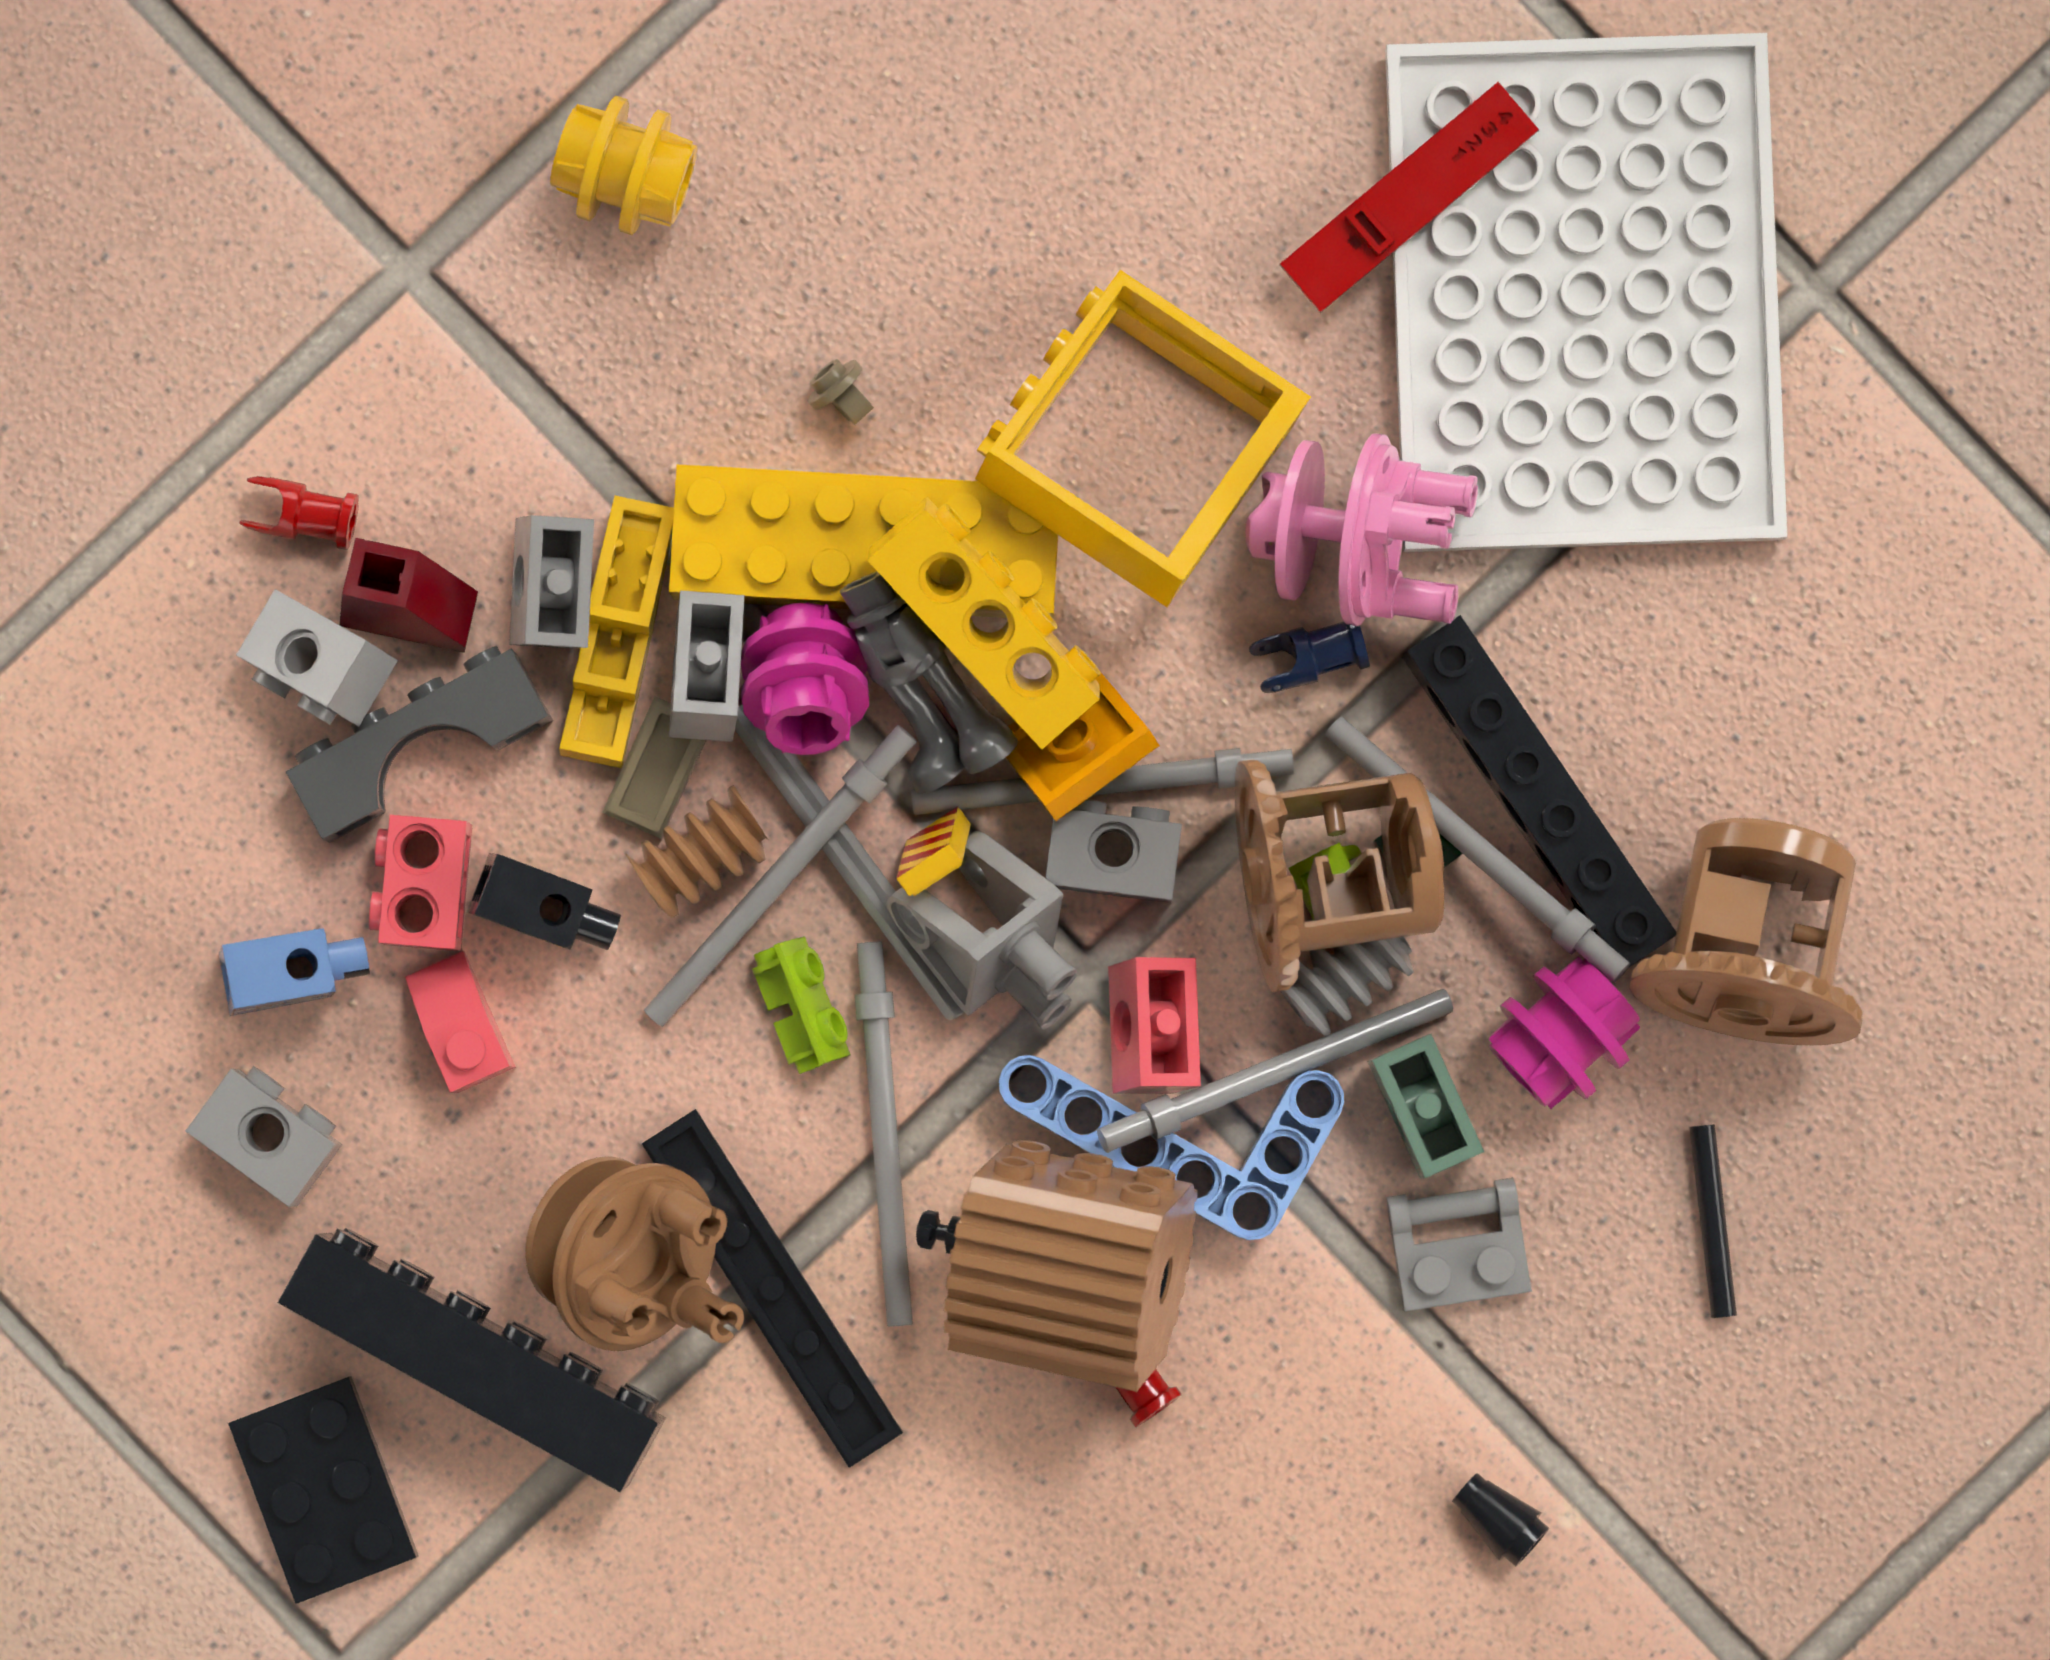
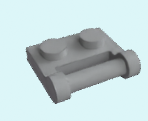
M1513 1177L1494 1180V1187L1413 1200H1407L1406 1194L1386 1198L1403 1311L1532 1292L1520 1221L1518 1195ZM1498 1212L1500 1231L1414 1244L1412 1225Z

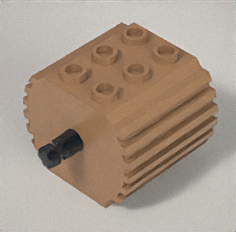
M1017 1140L1012 1142V1145L1006 1144L973 1175L969 1189L963 1197L960 1208L962 1209L961 1217L954 1215L948 1225L940 1224L939 1212L928 1210L922 1213L917 1225L916 1238L918 1246L932 1250L936 1240L945 1241L946 1253L951 1254L949 1261L951 1269L946 1282L948 1297L945 1299L944 1311L947 1312V1319L944 1321V1332L949 1333L948 1350L1138 1391L1167 1356L1172 1330L1177 1323L1180 1312L1178 1308L1180 1300L1184 1295L1186 1285L1184 1282L1191 1259L1189 1254L1194 1238L1192 1231L1196 1220L1194 1203L1197 1200V1189H1194L1193 1183L1175 1180L1176 1174L1164 1168L1144 1166L1139 1167L1136 1172L1112 1167L1113 1161L1110 1158L1098 1154L1080 1153L1076 1154L1074 1158L1050 1154L1049 1146L1036 1141Z

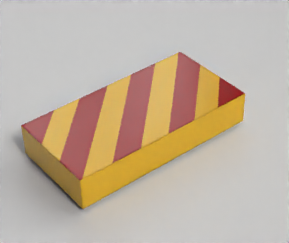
M958 806L906 840L896 879L909 897L911 895L916 896L962 865L971 823Z

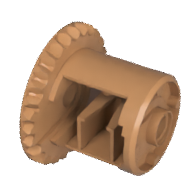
M1258 760L1238 762L1235 772V817L1247 911L1258 960L1265 981L1272 992L1289 990L1296 982L1298 971L1300 970L1298 958L1301 955L1300 952L1434 933L1438 929L1444 915L1443 851L1427 791L1423 782L1413 773H1403L1276 792L1275 784L1271 781L1270 771L1266 769V765ZM1380 807L1384 858L1395 909L1390 910L1379 848L1365 850L1348 871L1341 874L1333 875L1327 855L1314 857L1307 882L1315 921L1304 922L1302 889H1295L1293 875L1286 876L1287 865L1283 858V841L1281 839L1286 821L1324 815L1327 835L1332 837L1340 836L1346 833L1343 812Z
M1728 818L1713 821L1700 828L1696 834L1673 952L1670 951L1665 956L1655 954L1651 958H1645L1639 962L1637 967L1632 970L1629 984L1631 993L1641 1003L1667 1017L1701 1029L1733 1037L1776 1044L1806 1046L1838 1044L1854 1039L1861 1031L1863 1011L1853 996L1845 994L1840 987L1832 986L1856 866L1854 857L1842 844L1828 836L1803 827L1777 821ZM1742 874L1762 880L1791 884V891L1803 892L1801 901L1830 900L1824 929L1794 923L1791 942L1820 948L1815 976L1799 968L1755 956L1760 944L1771 884L1741 878Z

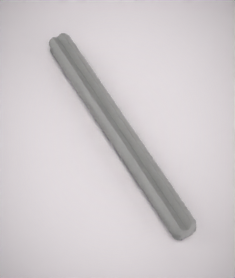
M743 705L739 706L735 731L802 823L807 827L829 802L828 798L798 757L792 753L784 754L780 749L774 747L766 738V732L755 727L744 715ZM844 823L824 845L822 850L944 1017L949 1020L956 1019L964 1011L954 1001L891 918L887 908V900L896 891L847 824Z

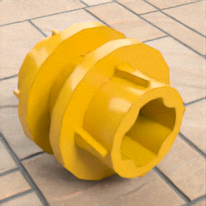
M615 95L605 111L577 104L566 121L557 146L550 176L551 186L556 187L558 191L578 198L576 215L578 218L589 222L595 217L602 202L621 208L619 230L629 235H633L637 231L642 220L669 227L673 225L679 215L691 181L697 158V145L692 144L693 141L670 132L672 117L668 112L658 109L645 129L627 123L629 112L628 99Z

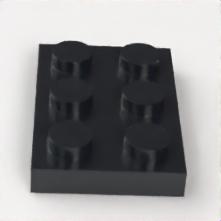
M352 1376L228 1423L295 1604L419 1556Z

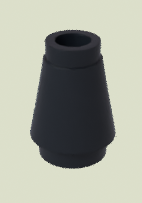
M1478 1473L1464 1485L1452 1500L1461 1509V1513L1497 1559L1500 1561L1505 1557L1515 1567L1525 1559L1550 1529L1539 1519L1542 1512L1489 1480L1486 1481Z

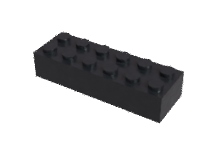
M337 1228L334 1234H315L277 1303L618 1492H622L630 1485L666 1419L663 1415L655 1412L659 1400L628 1383H625L624 1386L621 1385L618 1391L598 1380L603 1369L572 1352H569L568 1355L564 1354L562 1359H559L542 1349L547 1340L544 1336L516 1321H513L512 1324L507 1323L505 1328L486 1318L491 1309L488 1305L460 1290H457L456 1293L451 1291L448 1297L430 1287L435 1278L433 1275L404 1259L400 1261L394 1260L389 1265L374 1256L379 1247L377 1244L348 1228H344V1230Z

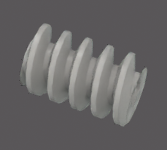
M1404 937L1333 947V955L1324 949L1309 951L1314 969L1311 970L1299 962L1298 979L1289 990L1280 992L1307 1027L1311 1026L1324 1036H1327L1331 1033L1326 1016L1328 1012L1331 1011L1343 1020L1348 1021L1352 1018L1347 1001L1350 996L1368 1006L1373 1003L1368 983L1373 981L1386 991L1393 988L1388 970L1390 967L1394 966L1407 976L1414 973L1409 956L1412 950Z

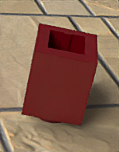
M355 537L342 592L339 625L345 628L465 653L478 591L419 551Z

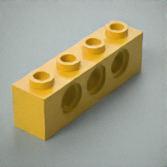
M926 497L870 547L867 561L1031 739L1043 749L1100 699V684L1095 679L1101 673L1081 648L1075 645L1068 651L1052 632L1058 626L1039 602L1032 598L1025 604L1012 590L1009 584L1014 581V577L997 556L990 551L981 556L965 537L971 531L957 512L946 503L938 509ZM950 558L961 565L964 576L955 584L941 585L930 577L928 567L937 559ZM982 606H995L1005 613L1008 621L1002 629L996 632H984L978 629L972 622L971 616L974 611ZM1038 653L1049 661L1051 668L1041 678L1028 679L1018 673L1014 664L1024 654Z

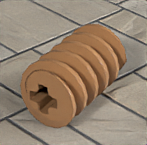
M734 785L728 788L730 809L727 810L711 798L706 802L709 822L704 823L689 812L684 816L688 832L687 836L683 837L670 826H667L663 829L666 849L660 850L647 839L641 842L645 861L641 865L626 854L655 903L671 918L679 915L676 894H681L693 904L701 901L697 883L700 879L714 890L722 888L719 867H725L736 877L744 874L741 859L743 852L758 863L766 860L762 840L765 838L768 840Z

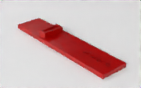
M1497 82L1283 260L1279 266L1319 313L1323 312L1539 131V128L1504 87Z

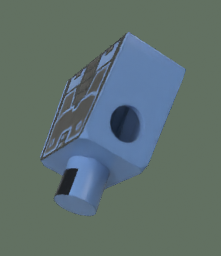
M324 928L225 944L221 946L219 951L230 1016L332 997L336 992L334 981L370 975L364 938L359 937L327 943ZM306 957L312 964V976L299 979L293 978L287 971L286 960Z

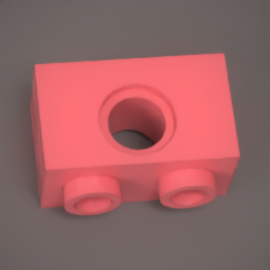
M1135 957L1108 966L1113 1094H1174L1200 1087L1196 958Z

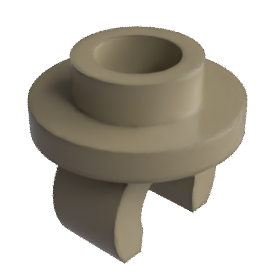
M835 359L824 366L809 383L814 391L810 395L808 403L814 410L821 409L832 402L848 421L851 420L856 425L874 408L852 384L862 371V367L856 360H851L843 365L838 359Z

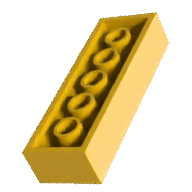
M676 464L669 593L673 600H679L681 590L745 595L744 604L786 606L793 603L808 602L819 605L827 604L828 608L850 609L840 590L849 583L877 571L867 561L870 547L928 497L938 509L945 503L954 509L971 531L965 537L981 556L985 555L988 551L997 556L1014 577V581L1009 584L1012 590L1025 604L1032 598L1035 599L1054 619L1058 535L978 481ZM950 558L937 559L928 567L930 577L941 585L955 584L964 576L961 565ZM991 605L982 606L972 614V616L1007 618L1001 609Z

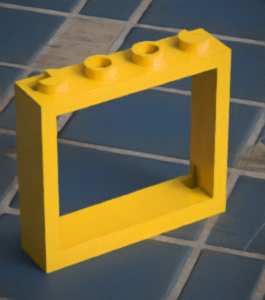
M1119 270L1105 291L1095 286L1088 293L1076 312V316L1083 321L1074 334L1063 328L1053 341L1043 358V361L1048 363L1050 367L1042 378L1039 379L1031 373L1023 382L1010 403V406L1017 410L1010 422L1006 425L997 419L991 426L988 435L977 449V452L985 456V459L975 480L1168 608L1287 437L1311 396L1122 270ZM1111 323L1261 422L1259 428L1168 557L1015 456Z

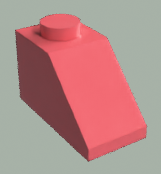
M465 951L405 977L423 1032L451 1093H460L516 1068Z

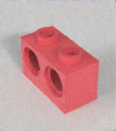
M390 815L389 828L378 829L375 845V866L385 867L383 893H372L369 910V929L379 931L378 943L389 946L461 952L472 824L460 820ZM419 834H431L435 837L439 846L436 860L426 868H413L406 858V847L409 841ZM424 897L432 906V921L423 931L410 933L401 924V908L411 898Z

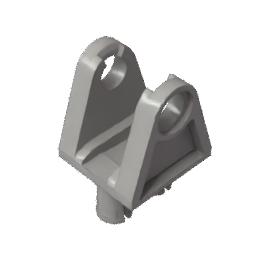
M974 831L968 836L963 862L958 868L1001 923V928L997 930L994 927H990L984 933L980 932L927 890H923L916 896L911 895L909 897L906 891L900 888L888 898V911L901 933L968 1016L997 993L1007 991L1037 1021L1041 1029H1046L1056 1023L1070 1007L1072 1000L1063 992L1076 978L1075 973H1077V970L1069 965L1053 949L1063 893L1054 884L990 836L981 831Z

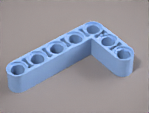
M1033 1055L1019 1056L1009 1061L1002 1069L999 1078V1089L1004 1102L1009 1107L1088 1153L1110 1158L1113 1161V1167L1137 1172L1139 1167L1130 1165L1123 1158L1121 1147L1106 1153L1098 1139L1097 1129L1087 1135L1074 1133L1068 1128L1064 1114L1067 1105L1072 1100L1081 1097L1092 1099L1099 1105L1102 1112V1120L1098 1128L1137 1112L1044 1059ZM1022 1066H1032L1039 1069L1046 1079L1044 1095L1033 1103L1018 1101L1009 1090L1011 1074ZM1320 1070L1306 1071L1294 1077L1285 1088L1240 1170L1174 1133L1156 1140V1156L1151 1163L1145 1166L1170 1170L1176 1174L1175 1180H1177L1178 1171L1185 1163L1194 1160L1203 1162L1210 1168L1213 1174V1184L1208 1193L1197 1198L1194 1203L1196 1214L1237 1237L1246 1240L1262 1239L1270 1235L1278 1226L1341 1114L1344 1105L1343 1089L1338 1080L1331 1074ZM1308 1081L1322 1083L1331 1094L1330 1108L1319 1118L1305 1116L1296 1104L1298 1089ZM1280 1136L1293 1140L1300 1150L1298 1165L1287 1174H1279L1272 1171L1265 1161L1264 1152L1266 1146L1272 1139ZM1248 1192L1261 1195L1265 1199L1269 1211L1265 1223L1254 1230L1243 1229L1236 1223L1233 1217L1235 1201L1241 1195Z

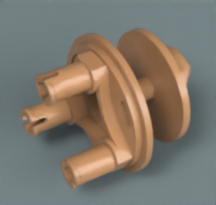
M604 1156L586 1160L572 1167L559 1177L542 1197L531 1219L526 1238L527 1270L532 1284L539 1294L548 1302L557 1306L566 1326L581 1340L603 1350L626 1351L655 1341L677 1324L682 1328H691L693 1326L709 1335L711 1339L718 1343H727L735 1335L723 1326L728 1324L740 1330L744 1322V1313L741 1307L713 1294L712 1289L706 1282L713 1264L716 1243L723 1237L726 1230L727 1218L722 1210L711 1205L703 1188L691 1176L669 1165L659 1163L635 1165L622 1158Z

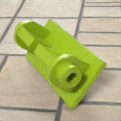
M805 936L777 943L772 948L754 954L757 967L753 968L752 971L768 1011L789 1003L793 1015L773 1023L788 1065L795 1063L798 1073L802 1074L825 1063L851 1055L846 1044L848 1033L845 1021L840 1012L832 1007L823 984L825 976L823 964L815 950L808 946Z

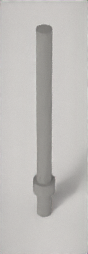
M1343 717L1338 718L1328 729L1325 736L1374 778L1407 773ZM1426 789L1435 824L1440 835L1553 931L1551 938L1569 954L1577 951L1613 983L1623 976L1631 963L1593 932L1596 925L1576 908L1571 912Z
M897 725L865 762L858 759L842 777L845 782L844 786L644 1009L645 1013L654 1022L662 1027L668 1022L864 800L871 803L886 787L887 782L884 778L917 742L906 730Z
M1240 748L1216 750L1215 757L1136 765L1127 769L1092 796L1217 782L1219 789L1235 787L1236 767L1239 761L1258 760L1266 765V769L1270 771L1271 777L1294 774L1292 749L1241 754ZM1021 778L942 786L925 794H917L915 789L911 790L914 815L951 811L957 806L961 810L1040 802Z
M882 941L857 943L861 994L855 995L856 1020H863L887 1326L912 1325L888 1018L895 1017L893 992H886Z
M1440 989L1172 1099L1165 1094L1142 1103L1140 1112L1098 1128L1097 1135L1104 1151L1108 1153L1150 1135L1155 1140L1179 1131L1181 1123L1452 1013L1453 1004L1445 989Z

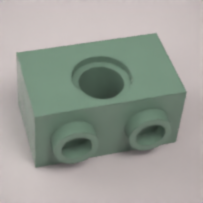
M1432 1034L1425 1035L1367 1061L1419 1178L1430 1177L1484 1152Z

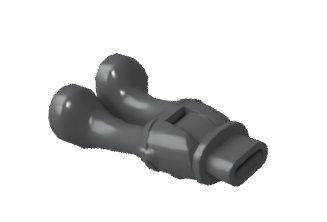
M877 571L849 583L840 590L842 597L852 612L847 623L851 629H856V641L867 665L870 678L874 683L883 687L899 706L919 741L920 749L908 769L909 780L917 794L929 793L942 787L955 778L964 768L971 774L982 772L1003 760L1016 748L1018 740L1008 725L991 714L955 672L944 652L946 645ZM923 675L948 711L958 733L930 698L918 677Z

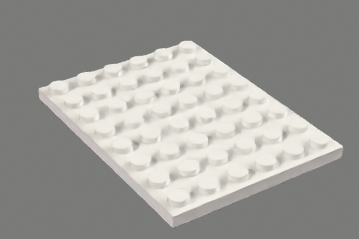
M1767 33L1388 44L1385 49L1390 171L1497 82L1504 87L1539 128V131L1393 252L1400 461L1420 463L1421 470L1467 477L1472 475L1477 476L1478 480L1476 485L1478 486V494L1473 516L1470 518L1455 514L1454 529L1448 528V533L1452 534L1448 549L1440 548L1437 545L1403 541V552L1785 540L1787 538Z

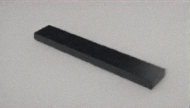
M694 1109L643 1142L642 1145L653 1163L669 1165L691 1176L703 1188L711 1205L726 1214V1230L723 1237L716 1243L714 1258L849 1468L901 1435L903 1430L697 1109Z

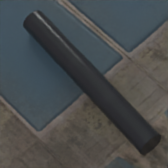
M1715 1124L1689 1127L1711 1318L1737 1316Z

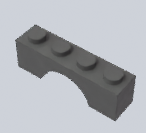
M497 646L484 650L463 664L467 673L447 684H444L441 677L434 678L407 694L411 701L409 705L388 715L384 707L367 714L360 726L351 725L355 732L354 735L333 746L329 738L320 740L295 755L299 765L286 771V774L323 840L331 843L386 812L384 789L389 768L398 753L417 737L432 731L459 730L481 738L495 750L499 751L553 721L522 662L512 648L502 654Z

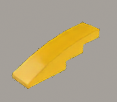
M614 495L590 596L588 648H580L573 678V693L559 747L560 756L623 768L672 540L673 507Z

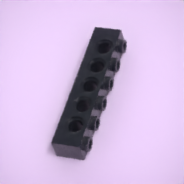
M1459 615L1451 624H1446L1407 650L1402 657L1571 907L1579 910L1596 925L1593 932L1630 962L1629 967L1675 937L1676 930L1462 616Z

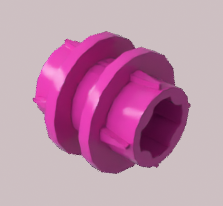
M793 603L777 608L766 617L761 616L760 629L747 638L741 650V670L745 680L741 688L744 715L755 727L765 731L769 742L784 754H820L834 749L844 740L849 741L850 727L863 718L870 705L868 681L864 676L867 672V665L857 644L855 630L843 625L842 618L836 611L828 608L827 604Z
M1578 956L1557 975L1545 966L1540 968L1533 975V978L1545 995L1529 1010L1525 1009L1512 997L1506 999L1500 1005V1008L1507 1017V1020L1488 1038L1491 1042L1489 1048L1507 1071L1537 1102L1544 1107L1548 1106L1550 1109L1572 1091H1575L1583 1099H1588L1596 1091V1088L1584 1071L1600 1056L1615 1068L1621 1069L1630 1060L1621 1046L1641 1028L1637 1024L1640 1021L1638 1014L1624 996L1596 967L1586 959L1581 960Z

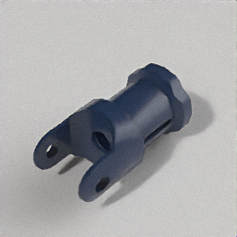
M1344 622L1309 632L1303 627H1299L1257 640L1249 647V652L1254 656L1285 651L1296 660L1290 672L1272 676L1261 683L1260 689L1264 693H1276L1318 682L1320 674L1352 665H1357L1361 670L1370 667L1360 625H1347Z

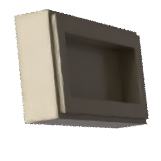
M655 696L603 813L662 839L664 836L663 829L671 821L707 740L669 737L671 703Z

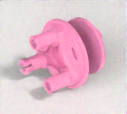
M1377 433L1372 434L1367 439L1361 451L1352 479L1346 511L1323 508L1325 464L1323 450L1319 442L1302 441L1294 453L1287 474L1265 472L1262 475L1263 501L1247 518L1245 527L1246 545L1253 558L1275 561V582L1281 599L1295 601L1301 596L1310 576L1318 539L1341 542L1339 605L1345 624L1359 626L1366 618L1371 616L1392 619L1395 615L1448 624L1452 623L1458 603V585L1403 578L1402 571L1398 570L1403 541L1437 545L1440 548L1448 549L1452 539V534L1448 533V528L1454 529L1455 514L1470 518L1473 516L1478 494V486H1476L1478 482L1477 476L1470 475L1467 477L1421 470L1420 463L1400 461L1398 451L1395 446L1391 445L1388 436Z

